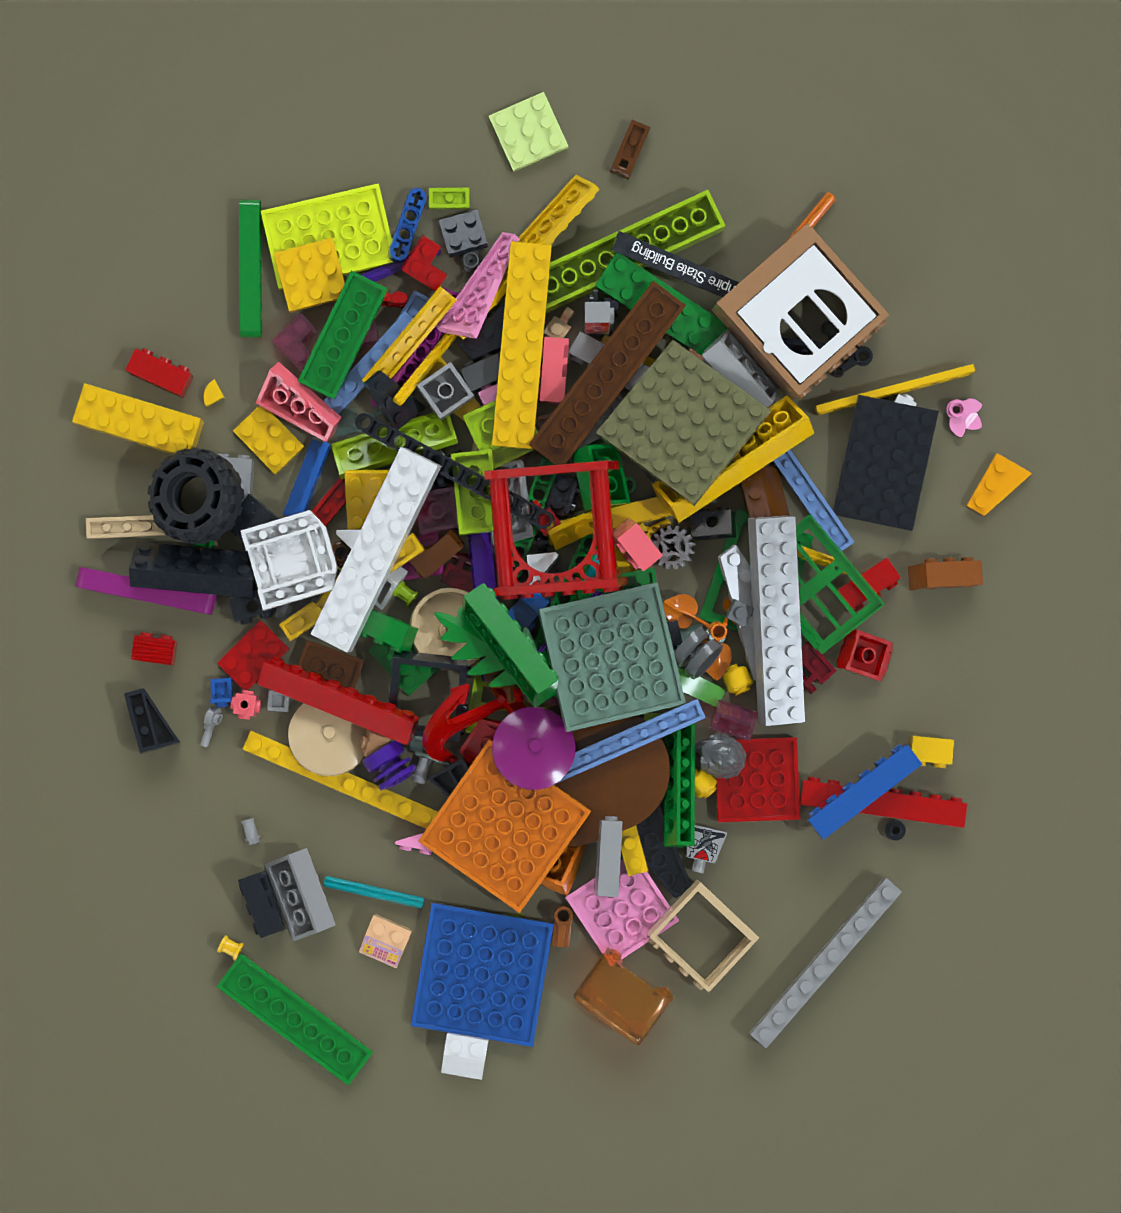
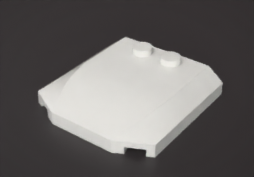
M308 510L241 530L258 586L257 591L263 610L332 591L335 585L338 566L327 528L312 511Z

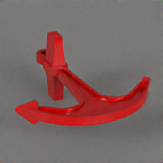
M463 684L452 688L450 691L452 694L435 711L425 727L422 737L424 750L436 761H450L453 764L457 757L447 748H444L446 741L452 735L499 709H505L511 714L516 710L526 708V705L521 700L527 698L525 694L520 691L519 687L518 689L514 688L516 702L507 703L506 691L489 687L497 699L448 719L459 704H465L470 686L469 684Z

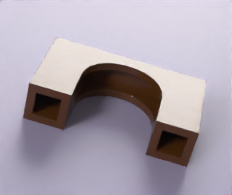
M451 529L434 544L423 546L425 551L409 562L414 566V571L417 575L427 579L461 550L465 543Z

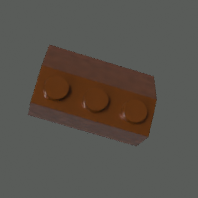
M764 466L739 483L748 518L790 516L778 468Z

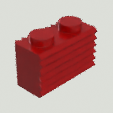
M140 632V636L134 635L131 660L174 666L178 642L173 640V636L161 635L159 639L152 638V633Z

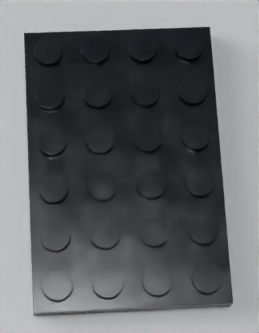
M863 395L857 396L833 512L836 516L913 531L939 411Z

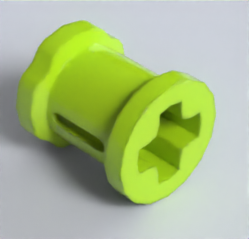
M402 581L392 595L394 597L397 596L406 603L407 607H410L418 597L419 592H414Z

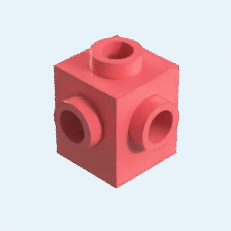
M242 690L241 694L236 693V696L232 697L231 709H234V714H238V718L250 720V716L256 717L257 713H260L261 701H259V696H254V691ZM243 701L248 702V707L245 709L241 707Z

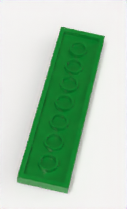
M615 252L594 287L631 310L650 284L655 281L686 305L665 334L688 349H693L701 356L705 349L727 330V327L717 317L624 255Z
M243 953L239 955L216 986L348 1086L374 1052Z

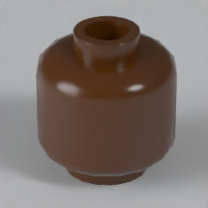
M337 541L332 545L337 566L343 568L351 548L344 541Z

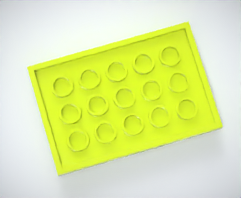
M379 183L261 211L279 290H283L274 253L329 238L334 239L343 275L350 274L351 270L360 272L394 263L388 256L392 238Z

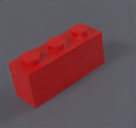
M135 348L125 371L184 398L194 377L189 373L190 369L180 364L178 367L171 365V360L162 356L158 359L152 356L153 352L142 348L141 351Z
M888 557L861 574L879 597L881 596V590L887 588L889 591L898 585L897 580L901 578ZM853 581L838 589L855 612L865 607L863 602L868 599Z

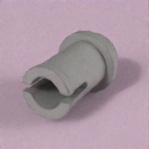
M419 758L416 772L412 774L414 782L424 784L425 781H428L426 777L432 763L431 760Z
M254 818L242 821L241 824L246 836L245 842L248 845L259 843L261 836H258Z

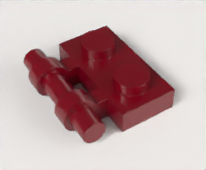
M457 552L452 557L458 561L457 566L448 563L440 582L452 588L468 593L473 590L472 573L462 569L465 564L471 567L469 554Z
M809 641L802 646V666L811 673L808 678L803 675V688L812 694L817 690L812 684L815 679L822 685L837 670L817 649L815 650Z

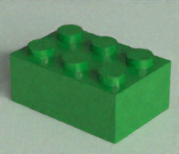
M610 444L587 445L574 452L572 455L574 463L619 461V469L608 470L611 508L630 503L620 452ZM589 471L576 472L584 511H592Z

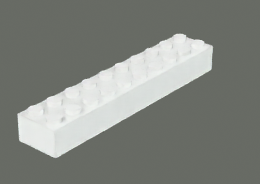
M400 447L311 635L347 653L353 651L440 471L441 465L407 448Z

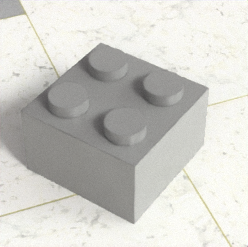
M451 362L417 385L418 391L439 421H442L474 399L473 393Z

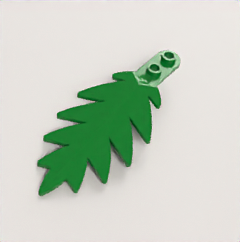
M462 607L458 608L456 617L441 612L434 613L437 620L448 629L440 637L441 640L466 643L451 657L452 660H470L484 657L467 672L468 675L489 674L505 669L461 612ZM523 627L522 633L532 640L533 647L537 651L531 633L527 627ZM542 651L546 664L549 667L548 654L546 651ZM505 669L489 683V687L510 686L516 683Z

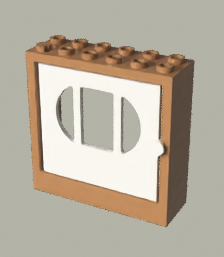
M809 223L802 227L727 293L711 310L792 401L796 398L800 401L812 390L810 385L815 387L827 377L826 371L830 374L842 363L840 359L842 358L845 361L857 350L855 345H858V347L863 345L872 337L870 332L872 331L875 334L887 323L885 319L889 316L887 311ZM814 290L830 291L842 300L847 312L846 325H843L815 294ZM805 296H809L839 330V333L821 349L816 347L788 315V311ZM781 319L788 324L812 351L813 355L797 354L784 344L780 335Z

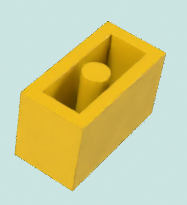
M910 736V748L922 763L921 766H926V762L934 763V767L946 768V764L952 765L954 740Z

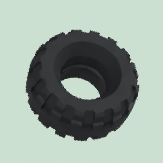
M183 449L176 451L172 457L168 456L161 462L162 466L159 469H155L152 475V484L148 486L147 495H150L148 507L149 512L153 514V521L166 535L185 543L207 544V542L222 538L226 531H230L235 526V520L237 516L241 515L243 509L241 502L244 499V489L241 488L242 479L239 473L235 471L233 465L227 459L205 449ZM201 477L207 489L206 500L197 512L190 515L186 514L181 505L182 490L191 479Z

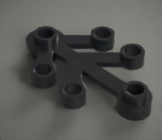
M826 321L822 324L821 331L827 334L830 340L837 335L831 322ZM824 325H830L831 330L825 331ZM817 341V348L821 349L827 343ZM855 345L857 350L849 356L851 359L837 367L841 369L842 373L837 375L834 372L835 370H833L832 375L835 378H840L844 372L855 365L867 366L873 359V353L870 348ZM860 353H864L866 355L865 360H861L859 358Z

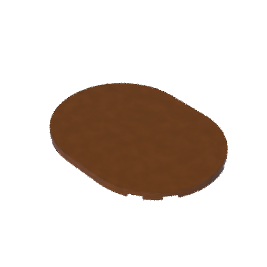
M636 715L574 730L572 734L575 740V752L645 722V720ZM661 738L555 784L591 810V813L567 847L581 846L597 841L600 820H605V816L618 817L617 821L623 822L622 831L643 822L656 810L665 796L670 776L669 756Z

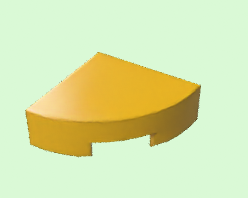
M215 379L207 385L204 391L206 407L225 398Z

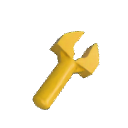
M665 519L650 527L644 526L643 523L639 524L644 532H648L646 535L650 540L652 534L659 532L661 528L665 529L669 525L671 526L669 519Z

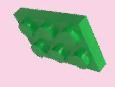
M376 643L368 651L391 676L394 650H391L390 645L387 643L385 645ZM412 645L410 651H411V652H416V650L414 649V647H413V645ZM402 664L400 687L410 696L440 669Z

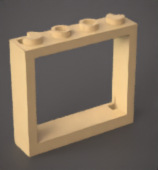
M698 879L646 933L650 937L648 941L656 949L661 947L665 951L663 954L665 958L671 963L675 960L680 965L677 969L686 977L690 974L695 979L692 983L700 990L705 988L708 992L759 939L746 924ZM697 891L745 935L706 979L701 977L657 935Z

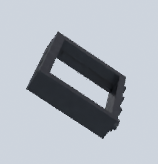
M394 651L389 703L394 704L398 708L402 664L460 671L459 686L466 684V679L471 677V675L467 674L471 670V666H468V660H452V656L401 651L399 653ZM459 704L456 707V716L466 713L468 704ZM418 725L414 737H423L426 726ZM465 728L452 735L448 741L459 742L461 735H465Z

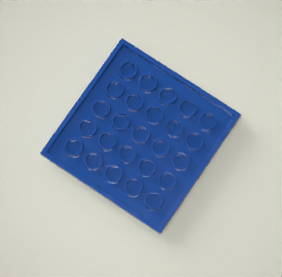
M432 903L411 1026L533 1047L554 923Z

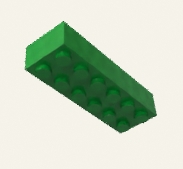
M483 583L464 595L461 612L534 708L555 695L559 677L553 668L550 669L547 666L541 652L537 653L534 649L532 640L521 632L519 623L515 619L512 620L508 615L509 611L506 606L498 602L491 587L488 588Z

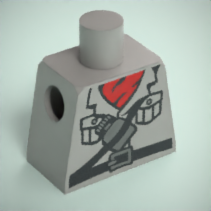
M695 825V846L686 847V857L694 859L692 871L704 874L706 862H716L727 832Z

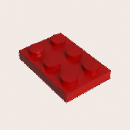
M260 620L217 664L243 690L248 691L259 680L264 662L271 657L282 658L290 648Z

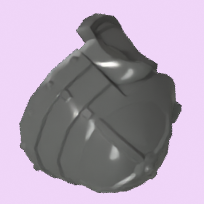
M715 732L710 738L700 740L695 745L696 758L701 762L700 769L704 770L707 775L710 774L716 778L728 779L738 776L743 767H745L747 754L742 744L736 741L734 737H730L725 733Z

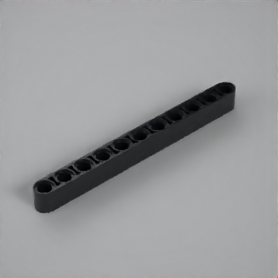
M361 413L356 417L355 425L357 429L397 451L400 449L397 446V441L399 438L404 437L406 444L403 448L415 452L418 447H423L424 453L422 456L431 461L435 457H441L442 462L439 474L491 501V497L486 494V489L490 486L489 480H485L484 476L367 413ZM369 418V427L363 428L362 421ZM382 428H387L388 435L384 438H380V430ZM458 466L459 474L452 477L450 474L451 468ZM471 476L477 477L478 481L475 486H469L468 479ZM509 490V495H512L514 500L510 505L511 513L543 530H549L554 526L555 518L550 512ZM525 505H530L531 513L524 516L522 508ZM548 515L550 518L549 523L542 526L540 524V517Z

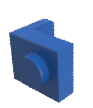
M232 678L210 679V703L216 704V707H228V703H231L233 697Z

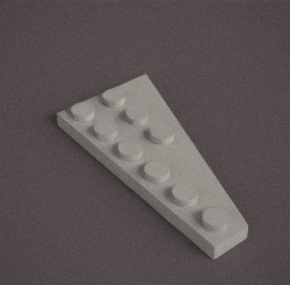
M732 545L718 556L723 578L727 584L729 600L732 603L733 599H736L752 607L750 565L737 545ZM752 611L745 627L737 623L736 625L740 640L744 646L746 662L749 664L750 676L755 681Z

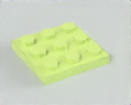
M544 92L489 115L490 122L513 172L568 148V144Z

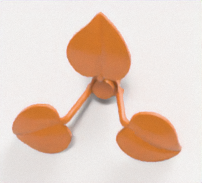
M679 594L664 600L663 607L666 618L669 621L678 620L679 628H688L692 623V619L706 626L709 634L718 642L726 637L728 619L725 618L723 623L714 621L708 624L694 616L698 611V604L692 596ZM729 596L723 603V609L728 612L731 605ZM720 643L723 645L722 652L706 670L715 680H719L726 673V668L730 666L732 660V651L726 643Z

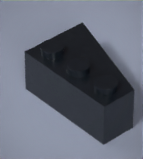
M505 304L484 321L477 339L466 337L459 344L460 349L471 361L477 362L489 353L496 354L501 351Z
M144 688L124 693L140 754L180 744L179 739Z
M462 758L427 779L437 786L444 795L449 797L471 765L465 758Z
M267 871L238 880L240 891L247 902V911L249 915H252L255 922L253 923V928L256 935L259 934L260 938L285 930L286 926Z

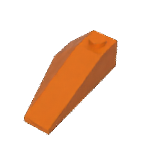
M587 844L566 847L541 882V885L568 896Z

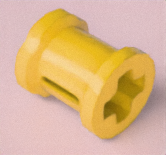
M225 935L217 952H224L232 956L233 960L236 961L244 944H238L228 939V936Z

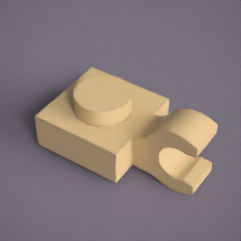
M567 307L560 319L554 316L544 330V334L553 338H565L571 329V326L567 323L574 315V311Z

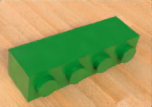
M372 609L360 636L365 638L371 636L374 638V642L381 645L387 643L390 645L391 650L401 653L402 650H411L419 628Z

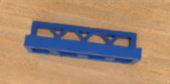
M315 439L311 440L283 515L292 516L308 510L332 448L330 443L320 442Z

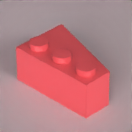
M544 337L541 355L543 364L540 366L539 377L541 378V386L538 388L540 404L559 405L565 397L569 339Z

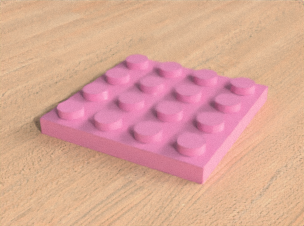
M624 859L620 860L618 897L597 896L594 894L595 878L565 897L610 966H613L649 942L650 937L646 933L670 908L648 872L628 876ZM675 915L657 935L679 922L677 916Z

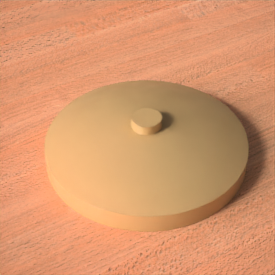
M443 588L426 595L419 601L410 618V625L419 628L413 642L416 652L453 656L466 644L441 640L440 637L448 629L437 620L434 613L441 612L456 617L458 608L462 607L463 597L468 592L456 588ZM479 658L468 660V666Z
M304 703L293 715L288 731L289 745L295 759L306 770L320 776H338L354 769L365 757L362 748H360L361 736L365 735L366 728Z

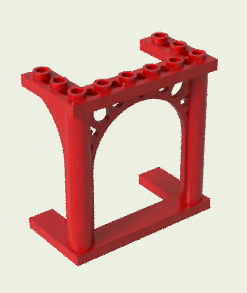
M597 461L484 471L485 480H489L498 582V587L494 588L496 596H501V600L518 597L532 598L534 593H541L542 597L554 596V592L562 591V595L575 594L574 590H582L583 594L595 593L597 588H603V592L622 590L624 585H628V576L623 577L620 574L615 557L608 470L619 469V461ZM589 471L594 535L587 556L576 567L562 573H545L534 569L521 558L513 541L508 479ZM597 554L596 560H599V565L591 560L592 555ZM514 561H518L520 566L513 571V567H516ZM586 564L595 568V577H588L584 573L583 567ZM523 569L528 570V579L524 583L518 582L517 576L519 572ZM575 572L580 573V576H581L585 581H582V579L579 578V577H575V579H574V578H573V574H574ZM534 576H540V582L536 580L530 585ZM555 576H558V577H559V581H558V582H556V581L554 580V577H555Z

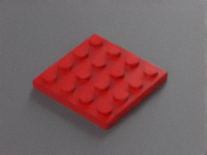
M797 737L735 739L742 744L747 754L745 767H743L738 776L728 779L716 778L718 823L800 820Z

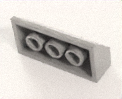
M729 329L725 330L703 352L704 362L760 403L769 407L773 404L779 389Z
M307 848L265 864L293 941L336 925Z

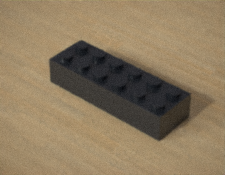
M137 541L129 566L130 587L253 598L256 587V579L249 554L244 551Z

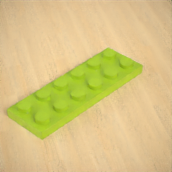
M432 412L411 419L399 429V431L434 450L458 443L450 415L439 421L435 413ZM382 428L380 430V438H384L388 435L387 428ZM361 434L331 444L341 479H345V470H374L393 464L399 452L367 434ZM401 437L397 441L398 448L403 447L406 444V439ZM418 447L415 453L422 455L424 453L423 447Z

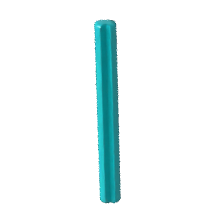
M326 876L323 883L324 887L419 909L423 907L424 903L423 897Z

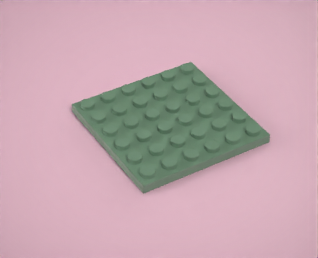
M658 582L538 609L550 666L559 677L556 692L566 732L686 704Z

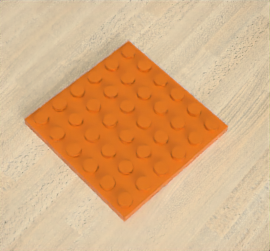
M489 739L418 842L520 913L591 813V810L556 785L542 790H526L509 783L495 766L492 756L493 741Z

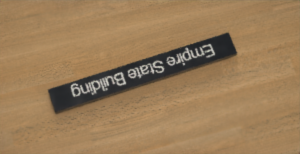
M618 231L611 251L721 298L740 283L621 231Z

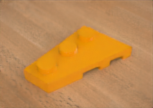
M996 453L966 507L981 516H985L1032 473Z

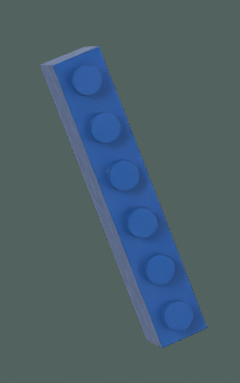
M899 744L891 750L892 755L888 758L883 756L874 763L875 768L871 771L868 769L864 770L858 775V781L854 784L850 781L841 788L843 791L838 796L833 794L826 799L824 807L821 809L816 807L808 813L810 817L807 821L822 840L922 765L907 744L903 746Z

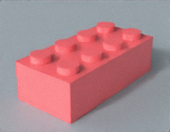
M630 518L613 530L614 546L624 554L623 557L636 570L640 568L644 572L663 556L640 526Z

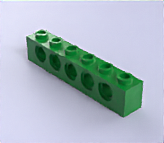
M695 723L665 736V747L670 762V776L664 796V847L684 848L695 846Z

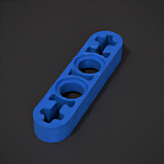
M420 188L412 189L405 200L388 250V256L393 262H402L410 249L426 202V193ZM418 194V198L420 200L416 203L414 207L412 206V204L414 203L415 198L412 196ZM407 211L415 214L414 221L406 219L405 213ZM402 229L408 231L409 238L402 239L399 236V231ZM400 243L403 245L400 249L401 254L399 257L395 256L396 252L394 251L398 248Z

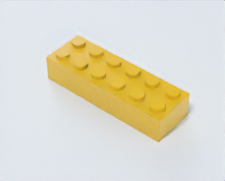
M86 383L83 385L72 420L77 426L173 455L176 451L196 448L204 425V421L201 418Z

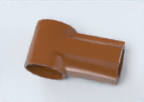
M560 905L555 910L552 946L569 947L573 911L567 905ZM566 910L570 916L567 920H560L558 912Z

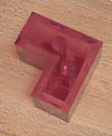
M300 313L271 341L302 373L311 355V352L304 344L317 330Z

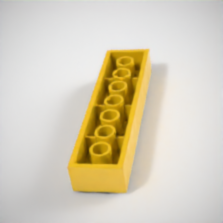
M785 396L769 407L771 413L695 506L658 480L652 486L659 501L680 523L813 435L814 430L809 417L788 396Z

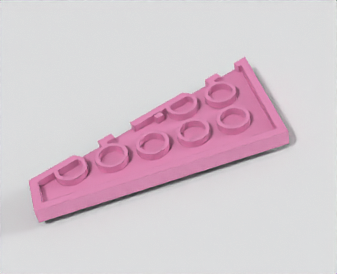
M502 232L456 297L457 301L437 324L436 328L440 332L477 339L508 267L511 241H519L515 234Z

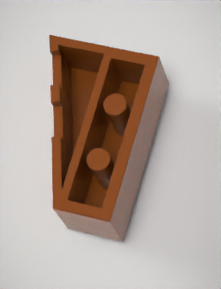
M973 557L961 558V561H955V558H943V562H937L936 558L924 559V563L908 566L909 590L961 588L983 585L981 560L974 561Z

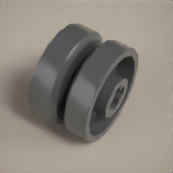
M702 627L694 630L674 653L677 666L680 668L686 666L685 673L693 680L699 678L715 662L723 650V645L716 639L709 641L710 634Z

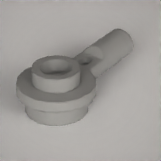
M211 707L207 711L204 719L205 732L200 745L208 747L214 726L219 725L222 720L221 709Z

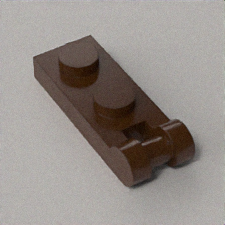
M633 119L631 120L611 167V173H619L623 175V178L629 180L651 127ZM621 161L628 163L627 168L620 166Z

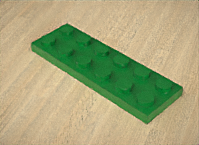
M351 270L298 382L332 399H336L389 290L388 288Z

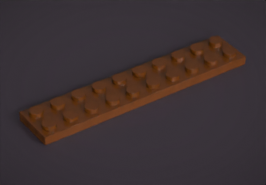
M653 281L529 445L553 464H566L686 305Z

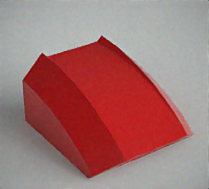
M854 629L844 637L839 657L837 658L838 668L881 682L886 675L893 653V642Z

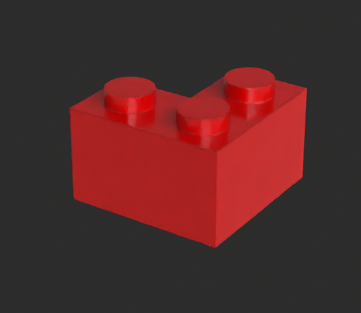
M422 234L401 267L402 271L435 292L447 277L444 271L431 264L441 246Z

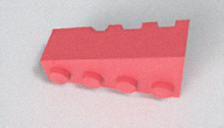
M280 362L269 370L256 400V404L324 442H327L335 434L342 419L337 412L306 385L298 382V378Z

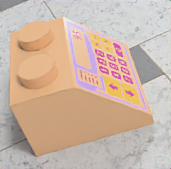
M375 914L367 929L359 953L397 968L413 930Z

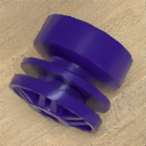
M395 740L362 761L369 773L377 770L380 772L374 778V782L381 779L385 780L384 783L378 786L380 791L393 788L409 778L411 773L417 769L414 764L405 768L404 765L411 761V759L408 757L400 760L399 756L404 753L405 749L400 742Z

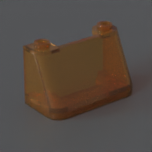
M607 947L579 984L574 993V998L630 1042L640 1045L673 1001L674 996L666 987H656L654 990L622 966V956L618 951Z

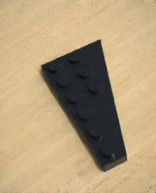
M658 806L647 819L636 826L647 866L672 896L677 898L682 896L691 886V882L677 848L664 847V816L660 806Z

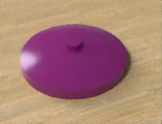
M526 707L512 712L500 723L493 737L492 756L497 770L509 783L526 790H542L557 784L570 770L575 757V740L572 731H565L563 719L559 715L545 708Z

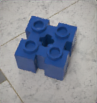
M534 593L532 598H520L509 610L508 615L512 620L515 619L519 623L521 632L523 627H527L531 633L537 626L535 621L539 618L538 609L549 607L550 602L542 597L540 593Z

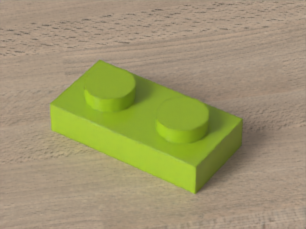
M429 188V210L470 209V188Z

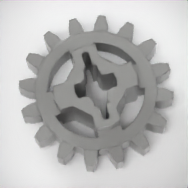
M669 525L667 531L661 528V535H654L657 540L652 541V543L660 552L661 545L663 546V553H661L663 556L659 558V566L666 564V569H671L673 565V568L678 570L679 564L685 567L686 560L692 561L689 555L695 554V551L691 550L695 543L690 542L692 535L686 536L688 530L683 529L680 532V526H676L673 530V527ZM677 534L673 539L666 538L668 535ZM684 542H685V546H686L685 551H684V549H683V543H684ZM667 543L674 544L678 552L671 551L672 548ZM674 556L680 557L676 561H669Z

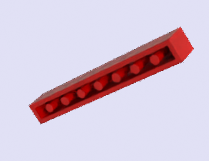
M271 657L264 662L258 685L402 744L408 745L413 740L420 717L415 716L412 711L400 710L392 703L380 702L372 695H363L358 693L359 691L355 688L343 687L335 680H326L321 678V675L318 673L306 672L302 670V667L284 663V660L278 657Z
M808 777L807 780H802L800 805L822 808L826 805V799L833 794L838 796L843 792L841 789L843 786L840 785V781L828 779V783H821L820 778ZM891 788L889 792L884 793L859 813L965 828L968 803H962V798L950 797V801L942 800L941 795L930 794L929 798L921 797L922 793L909 791V795L901 794L899 789Z

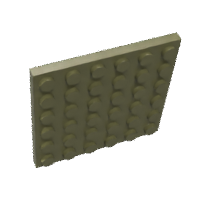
M672 340L598 429L596 434L695 506L768 417L771 410Z

